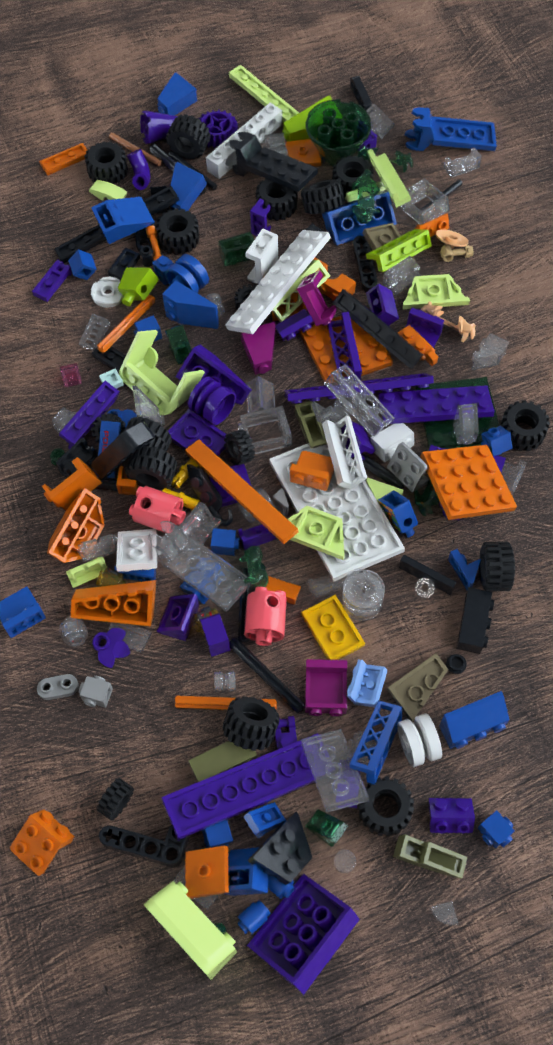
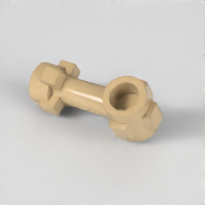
M444 245L440 251L441 258L445 262L452 261L453 256L464 255L467 258L473 256L474 253L473 246L466 245L462 249H451L450 245Z

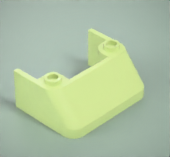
M140 331L136 333L119 370V375L122 381L158 414L162 416L169 415L189 399L191 392L201 381L205 372L203 370L186 372L177 386L155 367L158 362V354L151 346L158 331Z
M172 881L153 895L144 906L204 973L212 979L237 953L233 946L236 942L227 932L223 935L186 895L188 890L180 881L177 884Z

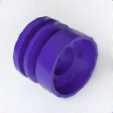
M208 376L203 378L191 392L188 407L198 415H203L204 419L216 426L222 423L232 411L236 401V394L224 386L221 387L219 382Z

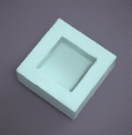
M116 368L99 375L102 383L107 381L116 389L124 386Z

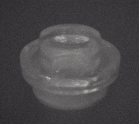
M422 578L415 584V592L422 598L430 597L435 591L434 583L428 578ZM424 584L428 586V591H423L422 586Z

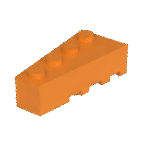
M156 580L76 589L71 599V618L151 626L155 608Z

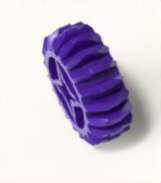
M220 110L207 111L206 115L202 114L201 118H198L209 129L210 140L207 145L208 148L213 146L215 149L238 130V123L231 113L227 114L226 110L223 112Z

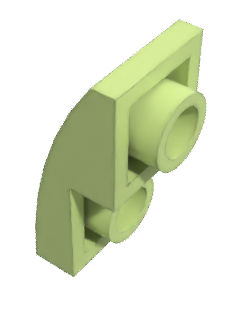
M96 180L89 189L90 193L102 201L105 197L113 200L125 198L127 195V191L102 180Z

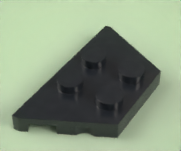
M297 811L292 813L248 859L249 863L252 865L255 863L259 864L264 868L265 873L274 876L284 885L291 883L313 858Z

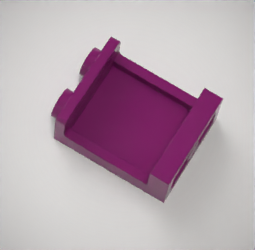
M320 270L305 276L297 288L316 326L329 324L338 309L335 305L327 307L317 287L323 277Z
M306 659L305 713H309L311 716H321L322 713H326L335 717L347 713V660Z

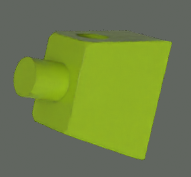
M126 267L118 286V291L124 296L121 301L124 305L131 306L134 300L143 301L147 298L159 281V278L151 268Z

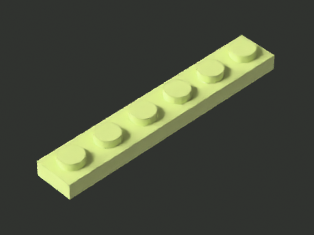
M242 65L229 72V77L262 105L267 106L269 103H272L281 109L283 122L299 114L297 110Z

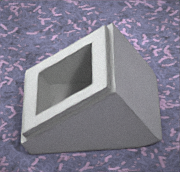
M281 488L273 495V507L287 517L289 505L284 490Z

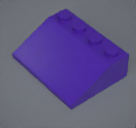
M303 873L295 883V889L292 894L281 901L247 946L304 995L360 919L350 906Z

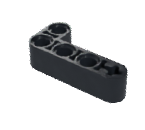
M143 421L121 433L91 463V466L101 480H103L119 468L136 450L151 442L155 435Z
M110 825L103 827L99 832V840L106 848L168 867H177L181 864L189 836L179 840L174 838L175 831L172 825L168 830L165 841ZM112 833L115 838L120 839V842L115 839H110L108 842L106 836H110ZM131 838L136 839V844L133 848H126L127 840ZM149 845H156L157 850L154 854L149 855L146 853ZM170 851H177L178 856L175 860H167V854Z

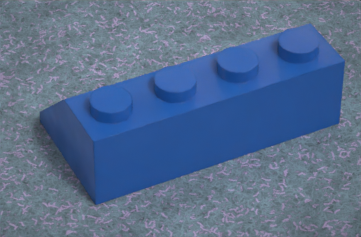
M389 191L379 192L344 204L332 211L322 213L326 230L336 246L352 241L357 236H364V229L389 223L397 225Z

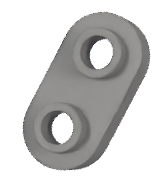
M71 674L45 678L37 685V692L44 700L72 696L79 689L76 677ZM70 681L71 684L65 687V682ZM50 685V689L45 691L44 687Z

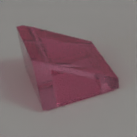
M77 363L59 367L65 387L82 383Z

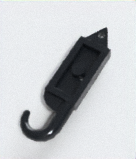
M188 464L189 478L187 481L206 510H209L214 520L220 526H229L233 521L232 510L228 508L229 517L227 520H224L218 512L222 506L221 495L203 468L199 469Z

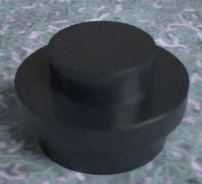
M459 654L449 656L446 661V667L452 674L463 673L467 666L465 658Z

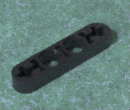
M357 236L353 240V250L362 289L364 292H368L377 285L378 281L373 260H362L359 258L361 255L366 256L367 253L371 252L369 243L364 236ZM368 268L371 272L364 273L362 270ZM368 279H370V284L372 286H369V284L367 283Z

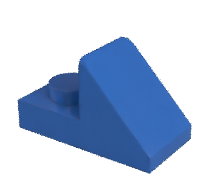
M458 549L450 552L448 561L465 589L468 590V587L472 588L481 559L467 565L466 557L460 554Z
M275 802L250 811L244 816L249 828L257 838L266 835L286 820Z

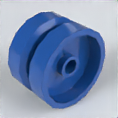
M183 254L176 260L175 264H172L165 271V277L169 285L176 280L196 293L209 283V276L204 266L189 254Z

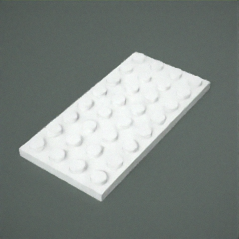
M305 444L269 459L270 465L296 513H299V510L305 506H310L342 518L344 560L317 550L333 581H337L405 551V547L365 480L350 490L338 485L334 472L327 491L290 482V467L292 464H297L302 451L330 457L328 445L311 449L308 444ZM350 458V464L352 465L353 459ZM358 469L355 471L354 479L360 476Z

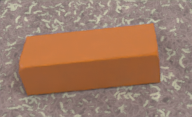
M267 575L263 576L258 587L267 588L268 591H284L287 603L295 605L301 586Z

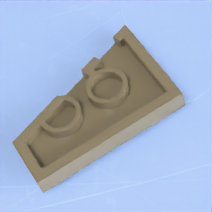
M435 653L387 688L396 703L402 707V711L409 720L414 721L421 708L447 673L448 668L437 653Z

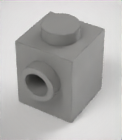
M87 676L85 682H82L79 687V694L85 705L90 707L98 705L106 708L113 688L110 682H106L100 676Z

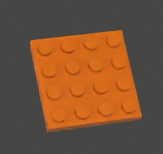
M342 315L333 318L332 321L341 320ZM351 319L362 369L361 376L392 366L393 360L387 349ZM322 324L318 326L312 325L310 330L306 332L301 331L300 335L325 384H340L328 326H323ZM342 326L332 327V329L339 334L342 331ZM339 339L336 345L343 348L345 342ZM343 354L339 357V360L344 363L349 359ZM345 369L342 372V376H352V372Z
M488 445L425 451L420 455V458L427 464V474L448 520L510 512L517 508Z

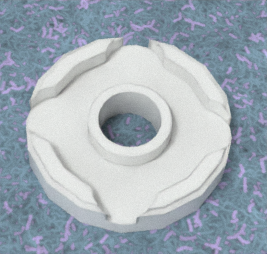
M103 277L97 283L95 282L91 288L93 301L100 307L105 308L119 305L124 297L118 291L120 280L115 277ZM106 290H112L109 294L104 293Z

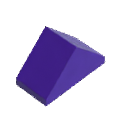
M220 614L200 619L211 657L230 651L229 639Z

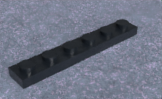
M342 289L334 300L333 304L342 312H349L350 318L410 369H413L423 356L419 350L346 289Z

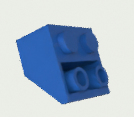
M259 847L236 849L228 853L229 893L224 894L237 896L268 893V874L264 872V868L259 864L255 863L252 865L248 861Z

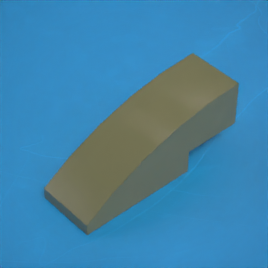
M313 401L295 405V414L309 447L312 449L327 445L318 411L316 412Z
M406 834L398 836L393 855L394 858L459 879L463 878L467 857L431 842H423Z

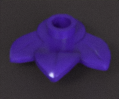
M112 628L107 633L100 632L96 634L93 638L92 644L94 649L98 651V660L108 668H113L115 658H124L130 655L129 646L122 641L126 635V631L123 629ZM102 639L106 640V644L104 646L100 645V641Z

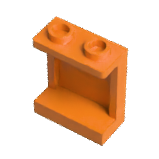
M78 457L72 461L77 471L54 489H51L46 484L42 486L45 490L44 496L58 508L62 507L67 510L83 488L91 492L102 483L95 472Z

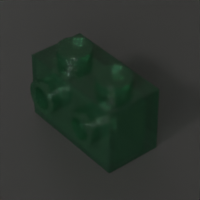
M251 232L218 241L219 254L225 267L251 260L246 258V251L254 241Z

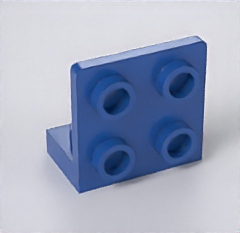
M28 587L0 601V620L10 638L46 619L45 614Z

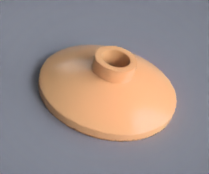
M438 230L436 232V237L445 245H450L451 249L468 245V239L457 232L450 230Z

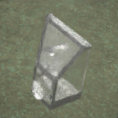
M136 385L132 386L137 417L147 418L164 426V414L160 415L159 408Z

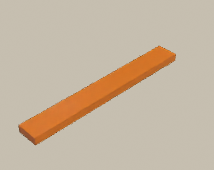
M197 440L185 449V453L197 465L203 468L210 477L283 544L299 533L297 527L201 440Z

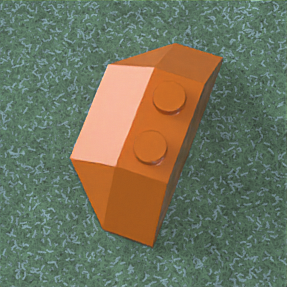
M85 488L82 489L67 508L49 541L47 551L49 555L62 563L85 559L89 556L105 526L100 505L101 499Z

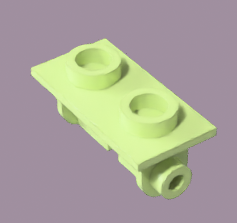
M100 556L73 569H69L66 573L72 587L75 588L107 574V566L104 558Z

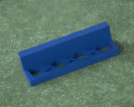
M378 700L350 762L351 769L366 773L368 783L375 785L397 734V723L402 721L401 706ZM381 709L391 711L389 715L384 717L379 712ZM382 724L384 729L375 733L372 729L373 726ZM375 740L377 745L367 749L365 743ZM365 756L370 760L368 765L357 763L359 758Z

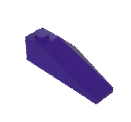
M198 345L191 350L175 376L181 381L184 373L203 370L205 373L202 379L209 376L219 382L221 387L224 386L236 394L235 403L241 405L252 391L220 359L202 345Z

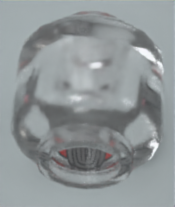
M70 616L59 626V632L66 645L72 647L80 646L88 637V631L82 619L71 618Z

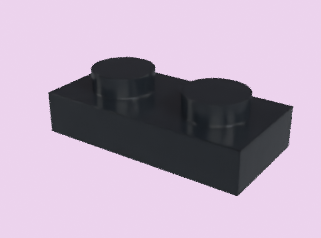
M125 247L108 270V275L121 281L126 267H134L141 258L140 253Z
M112 346L105 353L98 351L97 348L92 352V356L111 369L116 368L118 373L126 357L125 354Z

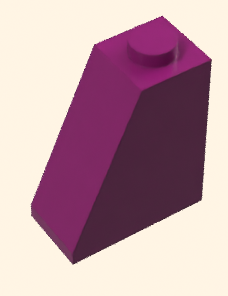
M275 322L259 326L253 334L241 332V341L255 375L272 370L276 337Z

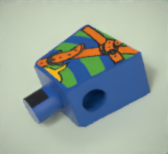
M395 490L378 499L392 527L403 533L405 538L413 536L415 533L413 527L417 526L418 521L410 501Z

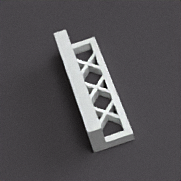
M346 415L337 423L326 420L322 423L337 483L351 490L367 479L351 418ZM346 424L345 432L342 434L341 427ZM350 438L349 447L346 449L347 439ZM352 453H353L354 456H355V458H354L353 463H352V465H351V464H350V458H351V455H352ZM358 469L360 476L354 479L355 471Z

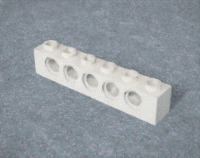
M272 103L265 106L206 157L207 172L218 179L225 175L232 168V165L237 164L236 152L230 147L229 141H243L238 137V133L249 132L256 135L259 143H262L282 125V110Z

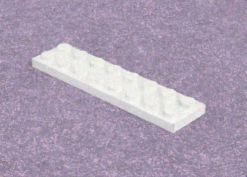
M310 230L301 231L275 265L270 268L266 276L261 279L257 287L230 317L229 321L225 324L227 329L253 334L331 238L329 233Z

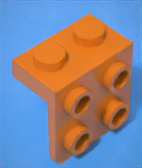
M302 451L297 464H292L290 467V482L327 491L334 473L331 457Z
M43 809L28 817L11 844L10 850L36 875L40 876L44 874L58 850L70 844L75 836L69 832L66 826L61 825L50 812Z

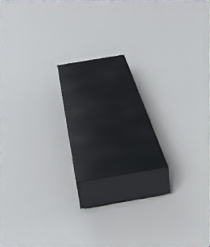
M403 555L401 558L400 569L451 596L456 581L406 555Z

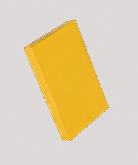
M336 595L301 612V616L327 660H339L365 646L364 640Z

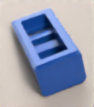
M155 569L132 570L129 572L120 571L118 573L120 578L135 581L156 580Z

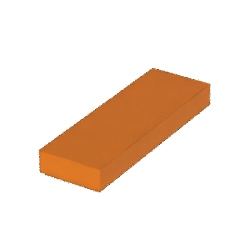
M83 143L41 160L40 165L48 176L85 160L87 148Z

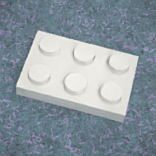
M156 529L118 532L117 572L157 568Z

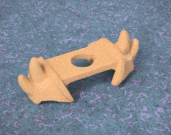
M428 302L427 305L420 309L427 314L443 319L444 325L463 335L461 342H465L469 334L471 340L474 339L476 325L474 323H467L462 316H459L458 325H455L440 317L444 314V311H441L442 306H433L432 302Z

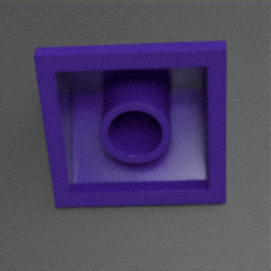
M196 594L170 596L157 632L186 641L196 616L195 613L199 609L198 596Z

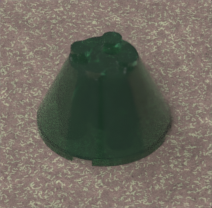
M341 99L324 101L310 110L305 121L307 135L322 158L331 166H334L336 161L341 160L342 157L346 158L350 155L352 157L370 134V116L363 107L354 102H340Z

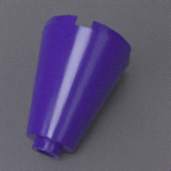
M147 110L142 111L144 115L140 116L141 133L145 135V138H142L143 142L151 144L166 139L173 120L178 116Z

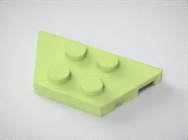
M449 274L415 276L402 308H422L428 302H432L433 306L469 305L470 299L462 294L461 288L458 284L454 283L453 278Z
M305 506L299 510V513L288 518L298 528L299 532L290 540L344 560L342 518L310 506Z

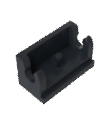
M83 438L56 462L59 472L66 478L77 471V468L72 463L75 458H80L90 467L91 463L98 457L94 447H89Z

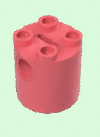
M140 486L137 489V499L135 504H132L129 509V515L132 516L134 522L167 534H171L177 525L181 526L186 515V512L182 511L183 498L149 486Z
M256 587L254 592L248 594L244 627L246 638L256 641L255 643L260 646H269L272 642H277L284 638L287 603L284 591H268L265 587Z

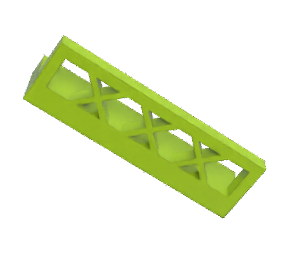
M413 229L367 253L366 257L367 259L376 260L378 271L384 272L431 247L429 230Z

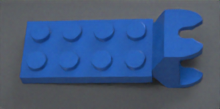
M423 107L412 110V114L420 118L412 122L414 125L413 129L405 132V136L416 140L406 142L405 146L415 151H424L431 143L438 146L495 151L497 147L494 123L431 116L429 108Z

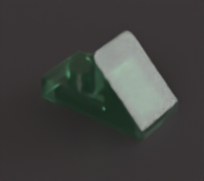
M180 324L165 330L170 343L168 345L177 364L184 363L191 352L184 327Z
M317 809L305 826L331 847L337 843L348 828L344 821Z

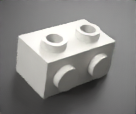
M404 423L393 424L370 437L371 443L376 450L374 453L383 462H387L392 458L400 443L404 442L409 448L414 446V432Z

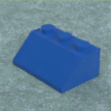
M502 691L444 714L439 727L450 749L453 747L460 749L468 745V741L472 739L479 741L487 737L489 732L494 731V733H498L506 728L505 726L510 719Z

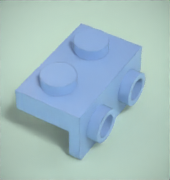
M358 659L353 669L351 684L347 689V697L355 705L375 708L381 695L387 669L383 666L368 665L363 660Z

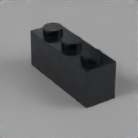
M468 587L456 649L480 654L482 649L487 647L488 636H485L486 629H490L492 619L488 615L489 611H493L495 601L491 599L492 592Z

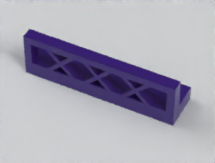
M342 312L341 320L331 321L327 324L339 383L361 381L362 369L349 312ZM342 326V331L338 334L333 331L332 327ZM339 339L345 342L343 348L336 345ZM342 354L349 358L346 363L339 360ZM347 369L352 372V376L343 377L342 372Z
M107 381L101 384L60 431L59 436L69 443V449L88 434L91 427H94L93 422L97 421L96 418L105 414L117 400L120 391Z

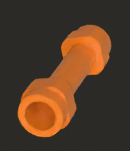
M151 225L146 227L147 237L150 238L154 254L153 261H155L162 255L160 254L156 238V227Z

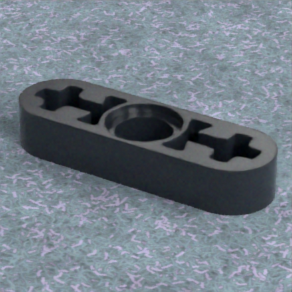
M360 76L350 77L351 89L362 112H372V102Z

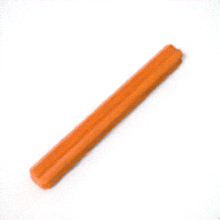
M149 294L145 300L141 301L97 345L98 351L105 353L155 303V297Z
M176 696L175 707L228 710L230 702L235 700V698ZM262 699L264 702L271 704V707L277 709V701L275 699Z

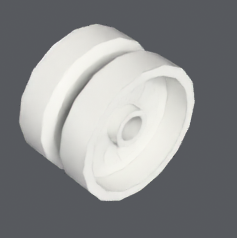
M428 714L416 716L414 723L409 719L397 723L403 751L412 767L423 765L425 757L431 762L442 758L440 739L435 725Z

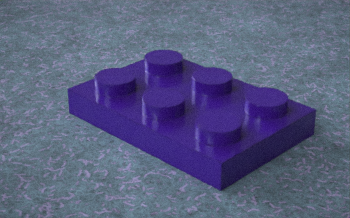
M190 409L168 430L172 442L183 450L197 440H201L217 456L226 448L224 447L226 433Z

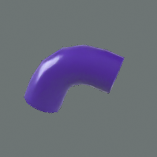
M137 149L129 153L127 158L134 172L132 180L134 187L138 190H144L150 183V169L142 150Z

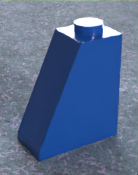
M177 72L173 74L157 99L159 113L175 116L197 101L196 88Z
M179 162L175 164L170 186H172L180 201L172 204L170 208L172 210L178 208V210L185 209V211H188L207 183L202 174Z

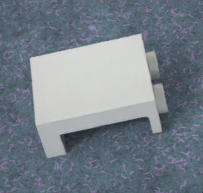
M262 229L246 251V258L255 261L254 268L247 276L249 281L259 284L261 279L270 271V268L278 261L277 234Z

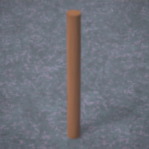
M112 132L109 135L110 139L132 152L140 149ZM142 150L146 160L161 166L162 161Z

